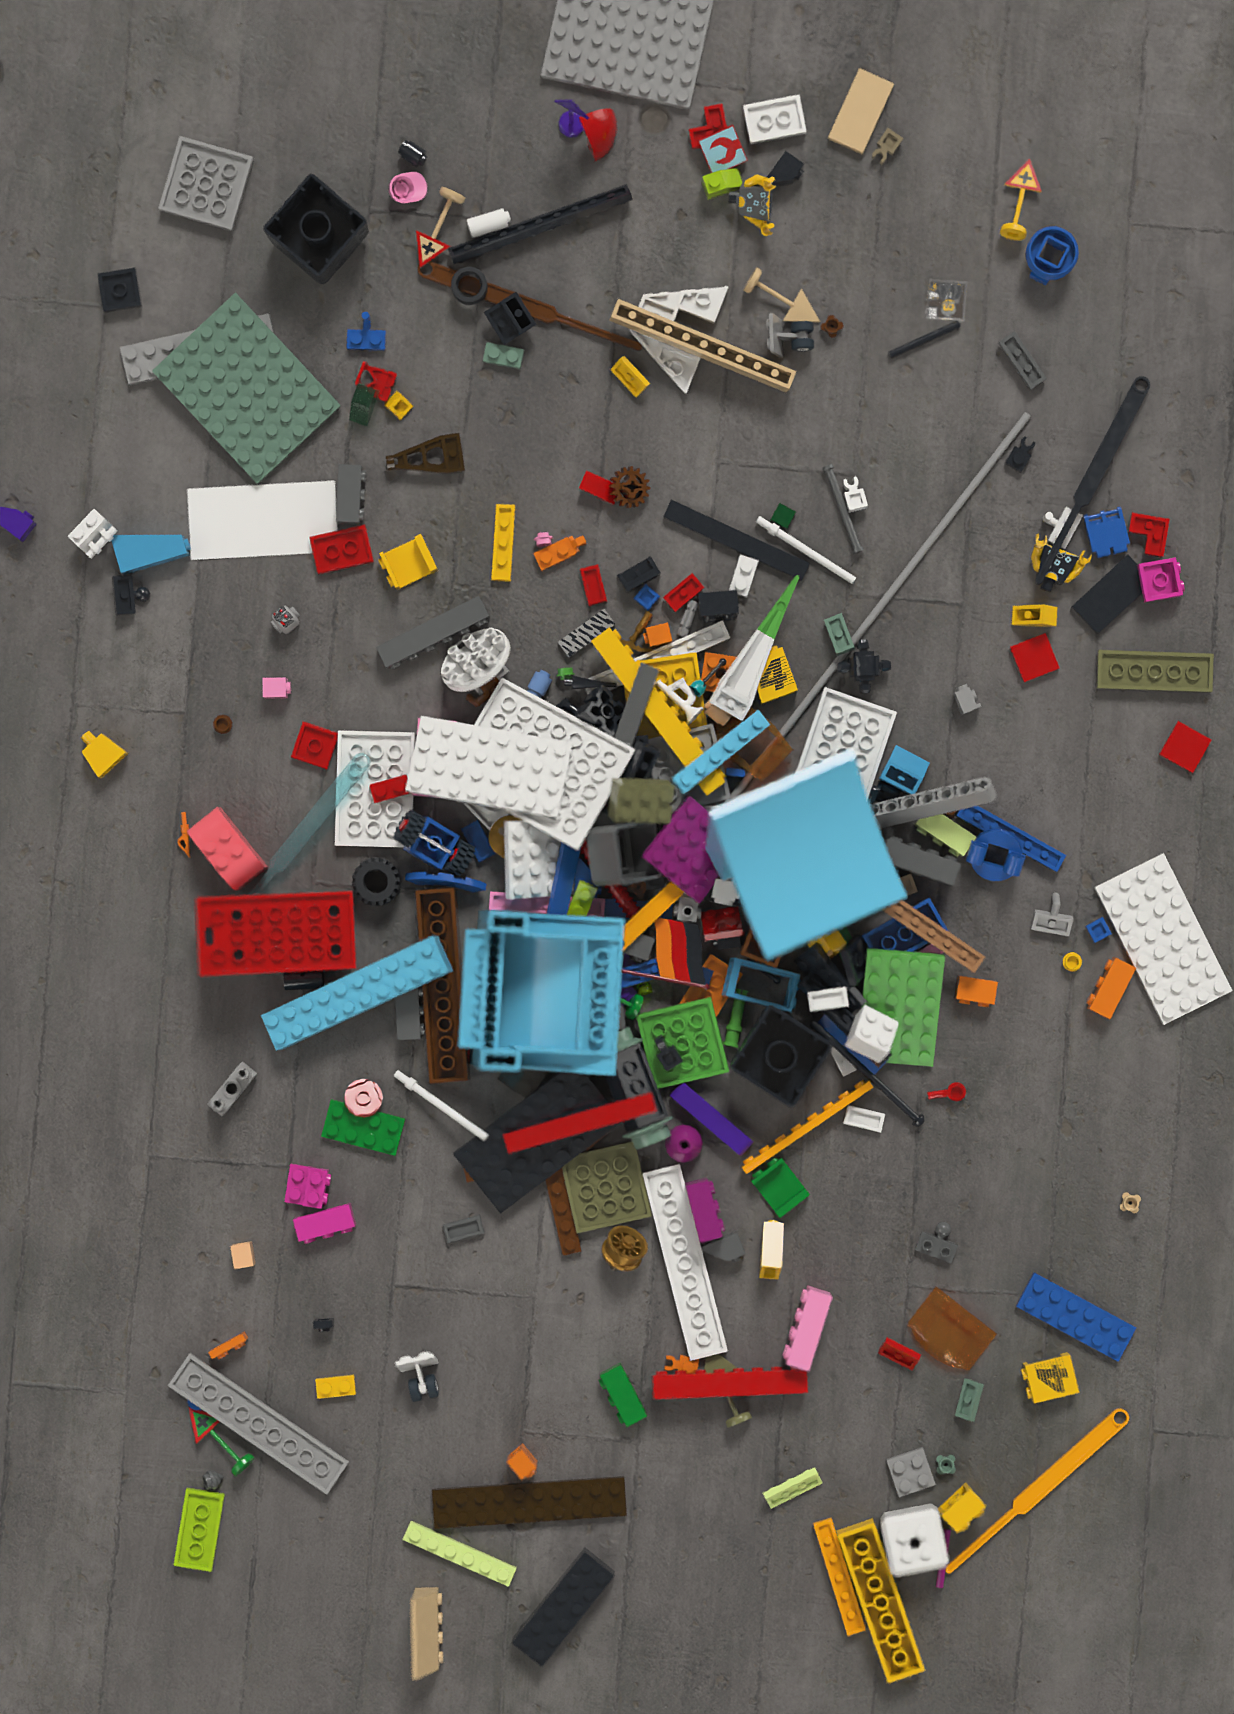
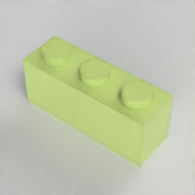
M943 814L918 819L914 824L917 826L916 830L924 836L929 834L933 837L932 841L941 847L945 845L949 848L948 852L955 857L959 855L963 857L970 847L971 840L976 839V836Z

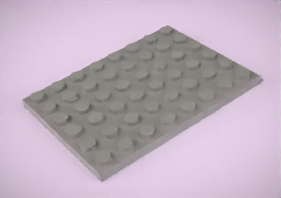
M558 0L541 77L689 110L714 0Z

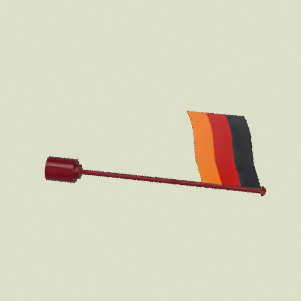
M659 917L654 921L656 929V957L660 976L621 969V973L704 988L705 991L709 989V984H705L702 968V940L699 927L696 924Z

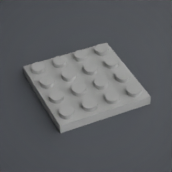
M179 136L158 209L233 231L254 158Z

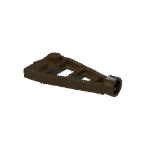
M460 433L440 435L394 455H387L388 471L398 469L438 474L465 472ZM436 447L442 448L443 463H429L426 458L427 452ZM417 452L422 453L423 463L421 465H410L408 463V455ZM394 459L398 460L397 465H395Z

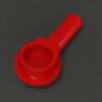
M954 1082L948 1086V1089L927 1092L928 1100L949 1097L953 1101H960L965 1097L966 1089L963 1084Z

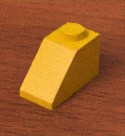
M1044 604L1013 606L1012 625L1056 626L1057 607Z

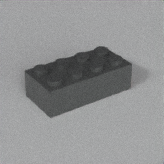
M893 836L890 839L884 840L885 847L895 868L947 886H954L961 866L957 862V858L948 855L944 856V858L940 857L937 851L931 849L926 851L920 850L921 846L914 843L903 844L902 839Z

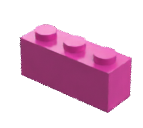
M351 1203L293 1219L298 1241H304V1244L316 1241L315 1237L322 1236L323 1239L334 1236L333 1232L341 1231L342 1234L353 1231L352 1227L356 1226Z

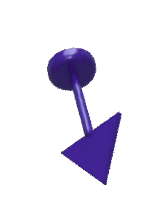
M555 100V103L569 110L560 116L558 124L561 133L570 138L579 136L583 132L579 117L581 116L587 120L589 117L573 100Z

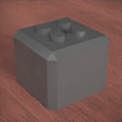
M624 822L591 828L587 835L592 882L596 886L660 878L662 874L641 857L658 835L657 824Z

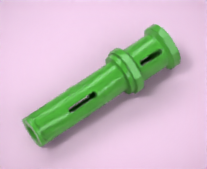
M736 989V993L740 994L741 989ZM743 990L742 995L747 996L748 991ZM734 999L730 1021L726 1026L727 1033L723 1042L724 1046L739 1047L738 1040L742 1032V1027L740 1026L746 1001Z

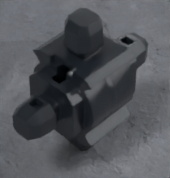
M867 639L858 640L857 649L859 652H854L853 656L848 658V663L845 661L837 664V672L847 673L848 671L849 678L854 677V682H860V693L868 694L871 691V684L869 682L874 681L875 677L880 675V670L881 672L891 670V661L881 660L880 662L879 655L874 656V651H867L869 649V642Z

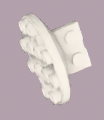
M494 628L466 633L462 640L456 645L451 646L447 651L448 654L441 669L444 683L454 691L475 689L479 695L483 694L479 686L485 684L494 676L499 680L509 671L504 665L510 652L508 638L503 632ZM463 642L465 646L459 649L457 646Z

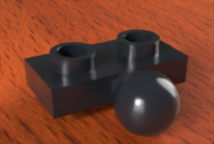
M132 575L112 577L115 615L135 614L134 599L140 602L147 601L150 598L149 589L139 587L134 591Z

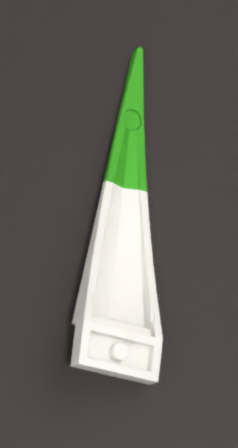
M799 575L793 578L718 682V686L709 700L713 705L743 721L753 703L766 661L799 580Z

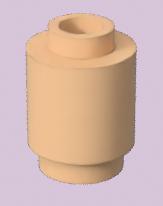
M709 700L704 705L706 708L704 713L717 724L720 723L723 726L732 717L731 714L713 705Z

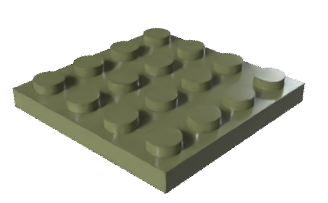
M632 1141L582 1152L562 1167L577 1233L652 1217L637 1149H635Z

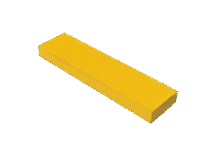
M496 504L492 581L511 582L515 505Z

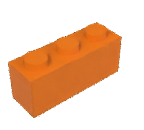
M1113 957L1112 960L1108 959L1104 966L1106 971L1103 977L1100 976L1095 984L1097 987L1095 993H1091L1086 1002L1089 1004L1087 1009L1106 1019H1111L1136 970V967L1116 957Z

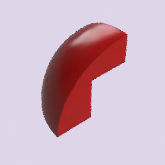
M610 108L587 113L588 120L581 116L579 117V122L587 137V145L595 162L609 152L617 134L616 116L613 109Z

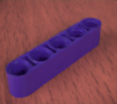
M680 1083L670 1094L676 1102L741 1157L753 1144V1141L686 1083Z

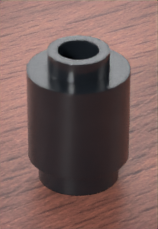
M405 140L398 150L401 158L415 167L422 166L428 157L426 156L427 151L412 141Z

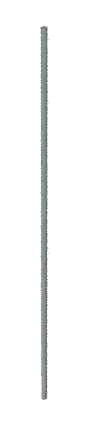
M1025 412L851 637L854 646L1031 416ZM850 651L834 659L731 793V798L727 799L722 806L735 801L836 671L837 664L843 662Z

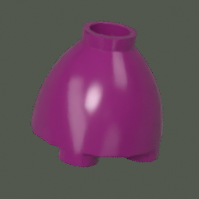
M678 1125L670 1130L671 1136L665 1139V1148L668 1155L675 1161L682 1163L691 1162L696 1159L703 1146L701 1134L697 1129L690 1125ZM682 1142L688 1143V1147L686 1149L681 1148Z

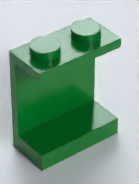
M774 1157L767 1163V1168L763 1171L760 1168L752 1174L753 1179H751V1182L778 1217L781 1218L810 1194L781 1157L778 1159Z

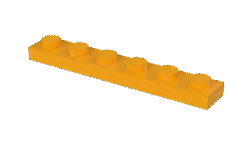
M832 1518L814 1522L813 1525L847 1635L865 1631L864 1621Z

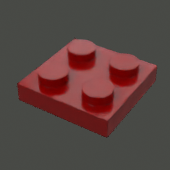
M738 907L701 912L705 941L743 936Z

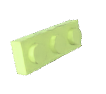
M814 1467L776 1487L770 1488L763 1494L772 1509L823 1482Z

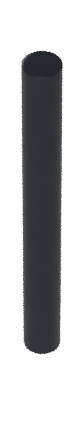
M958 320L888 351L889 356L892 359L958 329L961 325Z

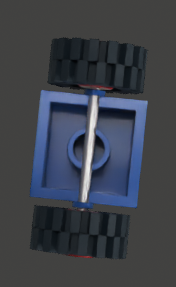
M413 810L405 813V816L402 817L398 827L395 829L393 839L404 845L403 850L433 868L441 870L443 868L456 877L465 872V868H468V864L472 861L471 858L474 857L475 847L462 839L460 840L459 835L431 818L421 816Z

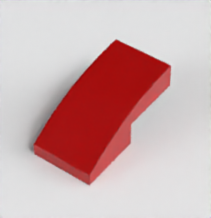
M586 470L579 489L612 505L615 504L613 501L615 495L609 494L613 491V488H609V485L613 483Z

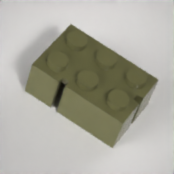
M612 778L608 816L614 822H631L633 820L638 823H670L672 806L669 803H673L674 785L668 780Z

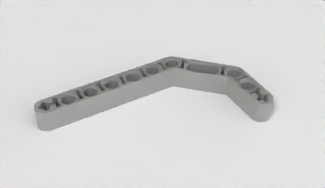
M979 778L870 804V807L880 830L888 826L987 804L996 799L997 793L989 778Z

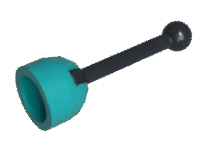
M720 659L719 664L703 681L695 680L689 686L693 689L696 696H702L706 690L705 683L721 666L726 665V659Z

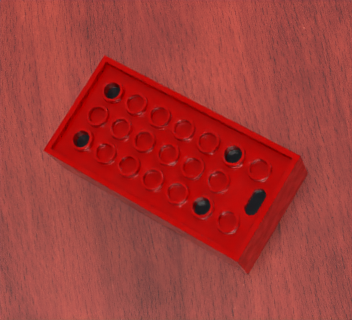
M353 891L194 898L197 976L356 968Z

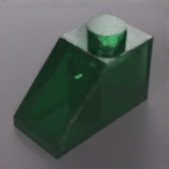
M358 383L351 401L349 420L367 427L380 390Z

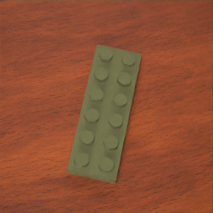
M1098 650L1096 689L1213 692L1214 654Z

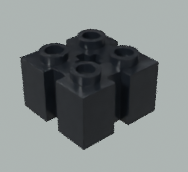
M601 685L590 691L584 700L585 705L579 707L574 717L613 737L618 729L617 724L620 723L625 705L620 700L615 702L612 699L614 695L604 685Z

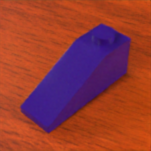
M0 507V525L24 542L36 526V523L32 521L34 517L27 511L22 513L17 509Z

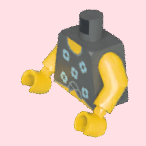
M756 174L742 183L740 192H729L728 201L729 203L739 204V214L760 228L764 236H769L773 234L769 229L774 228V224L767 223V221L770 220L772 215L773 189L776 188V186H773L775 178H767Z

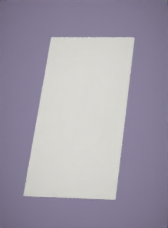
M335 481L187 489L191 560L313 553L309 537L337 531Z

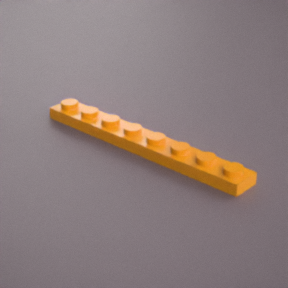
M864 1080L859 1081L854 1085V1090L851 1092L846 1090L840 1094L838 1101L835 1103L830 1101L822 1107L823 1111L819 1114L816 1112L812 1113L806 1118L807 1122L802 1125L798 1123L790 1129L791 1133L786 1136L782 1134L777 1137L775 1144L770 1147L768 1144L759 1150L760 1154L755 1157L751 1155L742 1161L744 1163L741 1166L746 1174L865 1094L873 1088V1085L869 1080L866 1082Z

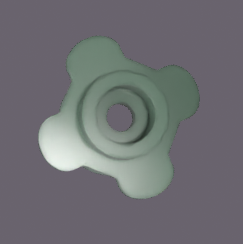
M953 1455L937 1456V1472L939 1474L955 1473V1457Z

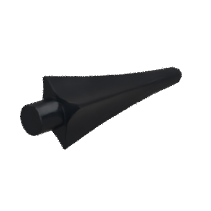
M572 676V679L565 678L564 686H572L571 690L594 688L601 685L617 687V683L596 681L578 676Z

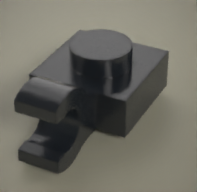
M662 1034L655 1038V1043L660 1049L657 1057L666 1071L683 1062L674 1044L668 1047Z

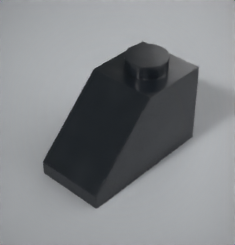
M785 151L767 178L774 177L773 186L776 187L793 184L795 179L799 181L804 174V163Z

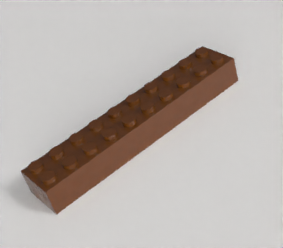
M457 888L416 891L419 942L432 936H438L453 969V972L422 985L429 1083L471 1080L468 1047H458L463 970Z

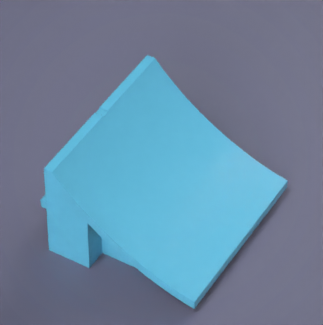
M852 750L710 811L705 849L722 881L732 877L747 918L767 961L907 898V894L895 871L875 821L856 757Z
M478 910L477 930L465 929L458 1047H470L469 1064L480 1069L520 1071V1068L615 1075L624 919Z

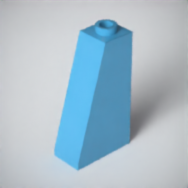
M114 535L112 540L120 572L123 575L189 556L188 550H191L188 538L185 539L183 535Z

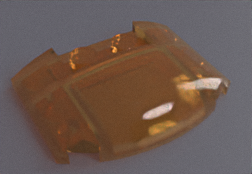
M936 1286L908 1321L915 1339L927 1353L943 1364L964 1370H970L997 1335L996 1332Z

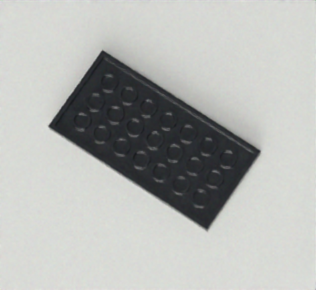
M560 1071L486 1127L483 1131L489 1136L485 1141L478 1136H474L453 1152V1155L501 1214L621 1122L508 1153L503 1134L610 1104L586 1073Z

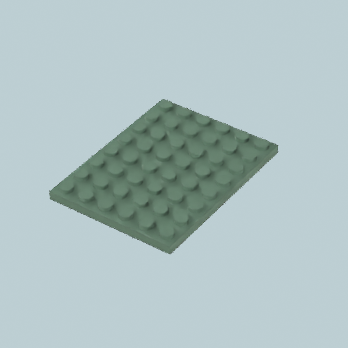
M236 292L152 370L257 484L341 407L333 396Z

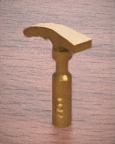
M646 611L635 628L634 634L629 637L630 641L623 639L619 641L636 651H653L650 648H641L634 644L637 641V636L639 633H642L653 614Z

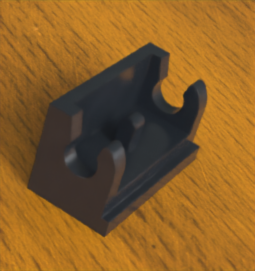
M649 556L640 563L618 574L617 577L628 594L660 576L661 572L652 557Z

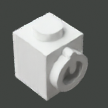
M732 878L724 881L722 879H715L711 898H715V903L732 906L735 898L739 899Z

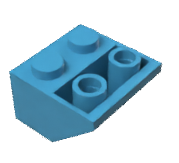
M895 745L878 779L907 795H912L916 793L930 762Z

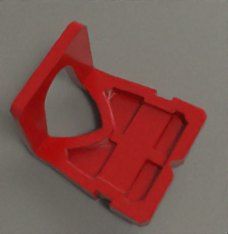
M363 361L355 385L359 390L387 402L391 393L390 387H393L397 374L392 371L387 372L385 369L369 366L366 361ZM366 370L372 375L374 381L362 385L361 376L363 371Z

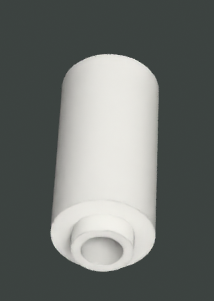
M503 208L467 219L472 238L509 227L508 223L511 222L508 211L504 212Z

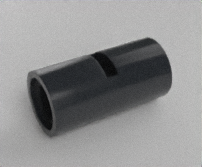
M323 970L284 972L285 991L319 989L324 986Z

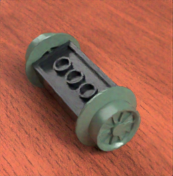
M630 1027L618 1031L615 1075H605L615 1102L652 1092L657 1108L656 1112L622 1121L627 1132L622 1137L631 1138L635 1149H639L670 1137L671 1133L667 1124L673 1119V1116L666 1117L668 1116L667 1110L641 1043L634 1045L643 1041V1039L634 1038Z

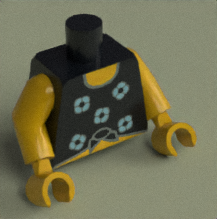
M1039 534L1035 536L1036 544L1032 551L1031 560L1036 576L1053 547L1047 544L1046 535L1043 541L1038 540ZM1059 549L1040 589L1051 592L1054 583L1062 585L1072 581L1079 576L1085 565L1090 562L1092 554L1088 559H1085L1083 557L1085 550L1081 552L1079 557Z

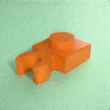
M680 1354V1358L677 1360L672 1355H666V1359L672 1360L673 1364L671 1366L665 1365V1370H687V1374H694V1370L698 1369L699 1359L690 1361L689 1356Z

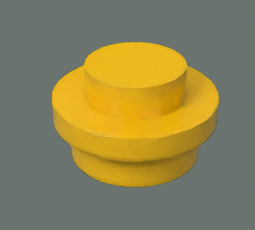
M1070 952L1063 957L1062 963L1066 970L1073 972L1081 967L1082 959L1077 953Z

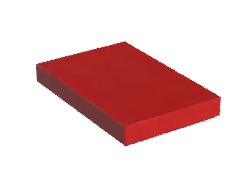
M365 524L309 537L318 575L374 562Z

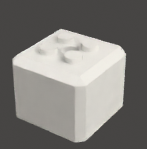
M931 1503L883 1513L880 1518L892 1574L902 1576L945 1568L949 1561L939 1512L935 1505ZM918 1538L921 1542L920 1546L912 1548L909 1545L910 1539Z

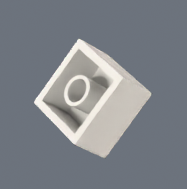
M864 1005L855 1015L845 1046L880 1063L890 1051L899 1022Z

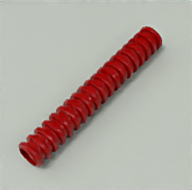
M586 837L581 845L580 854L585 856L584 860H587V864L590 865ZM623 884L606 885L605 889H609L608 893L612 894L613 899H616V904L619 903V908L623 909L622 912L627 914L626 918L631 919L641 909L640 906L637 907V902L633 901L634 898L629 896L630 893L626 892L627 888L623 887Z

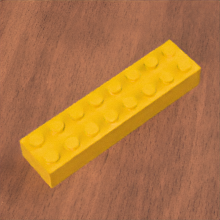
M871 1518L837 1530L836 1532L888 1683L925 1671L873 1519Z

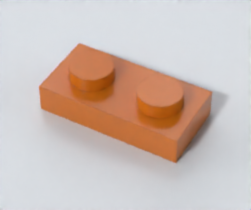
M244 1331L211 1349L208 1353L212 1359L215 1357L221 1359L228 1355V1350L233 1347L237 1350L246 1345L244 1341L248 1339V1336Z

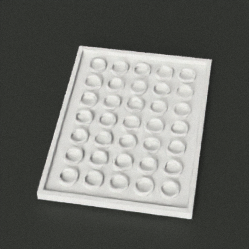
M501 678L474 725L573 743L558 819L503 810L570 847L579 850L610 797L612 778H621L635 749L508 680Z

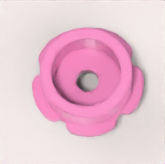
M547 532L537 534L534 541H536L537 547H546L552 544L551 540L553 537L549 536Z

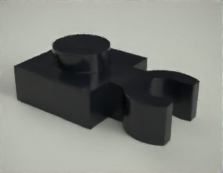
M1026 436L1021 439L1020 448L1015 446L1005 461L1006 465L1020 473L1032 456L1027 452L1035 446L1034 441L1031 446L1025 445Z

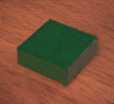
M779 503L770 520L787 529L796 511Z

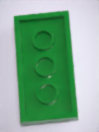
M331 1099L321 1137L396 1156L406 1118L380 1111L369 1117H358L349 1112L345 1102Z

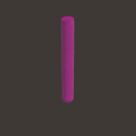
M943 1529V1537L948 1556L951 1530ZM945 1568L938 1569L936 1587L938 1588L944 1587Z

